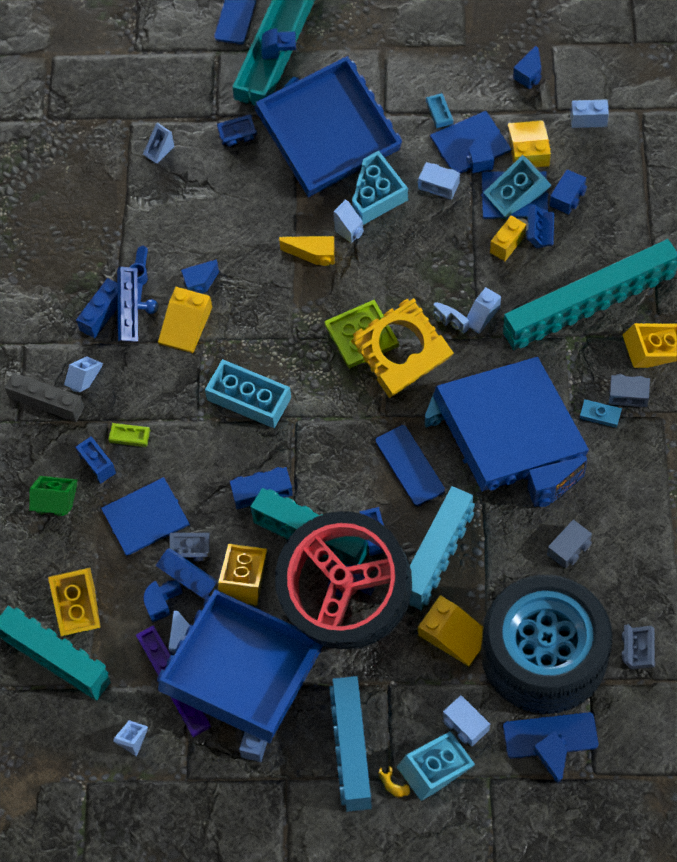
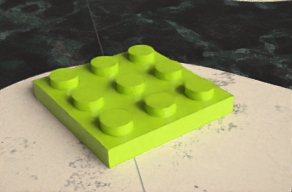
M375 300L324 321L326 329L349 369L365 362L364 357L359 354L357 347L351 342L354 338L353 334L361 328L365 330L373 320H380L384 317ZM389 325L383 328L379 337V346L383 354L399 347V342Z

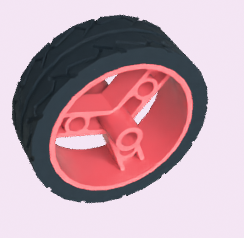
M349 511L329 512L315 517L300 526L285 543L278 557L275 571L276 593L280 605L289 620L309 639L325 647L340 650L360 649L374 644L376 641L378 642L391 633L401 621V618H403L409 606L412 592L411 568L406 554L393 534L375 519L364 514ZM345 536L363 538L379 546L386 553L388 559L346 567L325 542ZM323 555H329L327 561L320 562ZM308 557L314 561L331 581L317 621L306 613L299 595L300 573ZM377 570L378 575L375 578H370V573ZM363 573L364 580L357 581L353 574ZM390 583L388 593L375 613L356 624L341 626L351 596L357 590ZM337 589L343 594L340 601L334 599ZM338 605V611L331 614L330 608Z

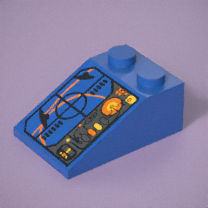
M584 456L529 470L527 488L533 506L546 507L582 479L585 475L587 457Z

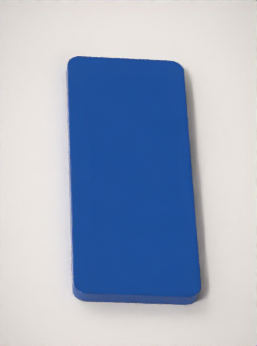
M225 0L216 29L215 40L244 44L257 0Z
M401 425L376 438L377 446L415 506H420L445 492L443 484L405 425Z
M591 712L508 721L503 725L507 755L511 759L537 756L533 750L534 745L553 732L563 736L567 742V752L592 750L598 748L599 745L594 715Z

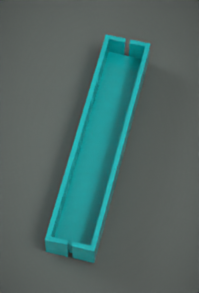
M315 0L271 1L233 84L234 100L248 104L252 101V105H255L257 101L274 93L293 50L280 51L278 59H263L261 37L263 33L271 29H277L278 32L295 31L297 42Z
M666 239L504 314L503 334L513 350L524 348L532 341L541 340L545 335L556 333L561 328L573 325L584 317L588 318L599 310H606L610 305L616 302H623L631 295H638L646 288H653L661 281L670 280L675 276L677 270V251L669 239Z

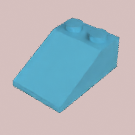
M522 155L483 193L507 217L538 199L552 185Z
M450 731L407 754L397 768L422 801L468 771L475 763Z

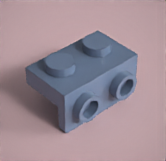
M170 533V549L184 558L193 557V561H205V557L210 556V533Z
M629 624L624 625V632H622L624 651H622L623 662L630 669L655 667V629L652 626L632 628Z

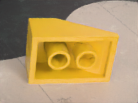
M544 122L508 123L513 164L524 155L535 167L550 166L551 152Z
M175 287L168 304L158 344L194 353L212 310L211 297Z
M634 323L623 334L633 368H649L677 361V324Z
M228 544L219 578L218 591L248 605H257L267 549Z
M90 568L48 577L61 636L100 628L95 587Z
M440 595L418 626V636L469 667L481 650L483 626L459 606Z

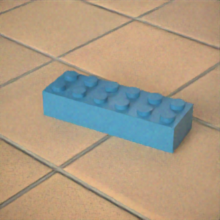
M358 676L333 679V686H329L331 705H335L331 706L333 725H336L333 726L335 745L340 744L336 746L337 764H342V766H338L339 784L344 785L340 787L341 803L346 805L347 812L372 809Z

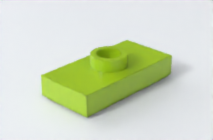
M112 423L109 443L147 447L150 427Z

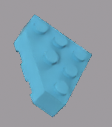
M379 151L363 159L356 191L352 199V207L363 221V225L408 201L407 186Z

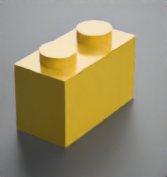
M510 216L491 240L490 253L506 261L525 237L526 224Z

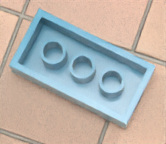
M223 359L205 388L207 401L272 428L276 427L291 399L290 387Z

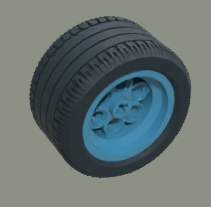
M542 574L525 577L510 584L491 603L484 619L481 659L484 672L490 684L507 702L532 713L554 714L555 712L559 713L579 706L597 690L607 669L613 641L612 627L608 614L602 603L591 591L580 583L569 580V578ZM525 630H530L533 632V634L525 635L523 632ZM563 631V632H565L568 636H567V637H563V636H561L559 633ZM543 638L550 639V643L543 641ZM529 649L533 654L526 655L523 651ZM567 651L569 655L561 656L559 652ZM548 660L551 664L546 666L541 661Z

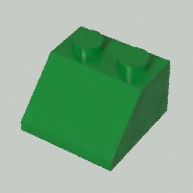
M39 476L30 487L29 510L39 514L54 513L57 516L68 514L73 506L78 479Z

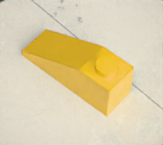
M334 236L279 237L280 250L316 265H335Z

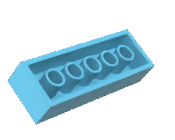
M451 486L410 565L412 592L409 605L422 610L424 605L429 604L432 594H430L432 589L437 588L441 579L439 576L442 571H446L449 565L448 558L450 554L454 555L458 546L456 543L459 538H463L466 531L464 527L467 522H471L474 516L473 509L475 504L473 503V495Z

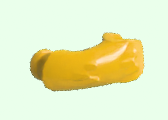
M389 766L388 774H384L381 767L379 769V777L385 789L397 798L408 796L410 794L409 786L392 783V767Z

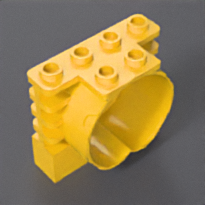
M414 298L410 301L406 299L399 304L400 307L395 311L393 308L390 309L380 320H373L365 330L359 329L353 334L354 338L351 340L352 344L357 347L359 354L364 357V361L371 367L370 370L377 376L376 380L389 398L448 360L454 354L442 335L439 336L435 327H432L428 317H425L422 312L423 310L421 307H418ZM387 325H402L413 331L420 340L422 352L411 354L404 364H396L389 361L383 355L379 346L381 331Z

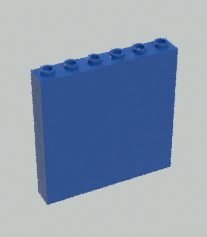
M348 56L255 103V111L307 197L360 171L363 159L379 151L385 158L399 151L402 144L400 135L394 132L391 121L386 119L383 114L382 106L376 103L372 90H368L364 77L359 75L354 61H350Z
M538 357L436 386L433 398L481 491L494 490L504 484L511 485L520 479L527 480L529 470L584 457L589 451Z
M214 590L211 596L208 595L205 599L203 610L197 612L194 619L195 623L193 625L190 624L187 628L185 639L179 641L175 655L169 657L166 670H161L157 678V682H159L158 691L270 743L319 656L323 645L309 639L296 626L218 590Z

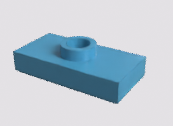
M443 93L426 97V103L436 128L452 125L453 118Z
M584 399L579 419L617 428L622 408Z

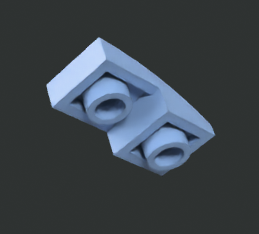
M436 302L433 304V316L438 322L441 321L445 326L451 322L452 326L456 330L459 329L463 334L469 330V320L460 312Z

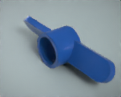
M140 246L137 249L135 263L130 266V268H137V272L143 273V275L137 277L138 302L141 300L142 287L148 280L145 267L148 249L145 246Z

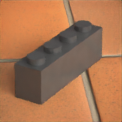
M14 372L5 386L9 399L73 422H77L84 409L81 396Z

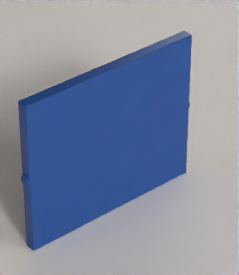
M487 111L430 135L449 168L459 173L471 169V166L468 167L466 156H469V148L484 130L487 131L494 159L511 151L510 146Z
M539 171L547 179V171ZM482 172L481 197L483 200V219H509L510 216L527 219L529 206L536 205L542 213L548 212L549 194L546 190L538 199L505 217L483 193L504 172Z
M164 477L101 508L112 528V533L116 535L126 556L169 536L170 533H175L190 525Z

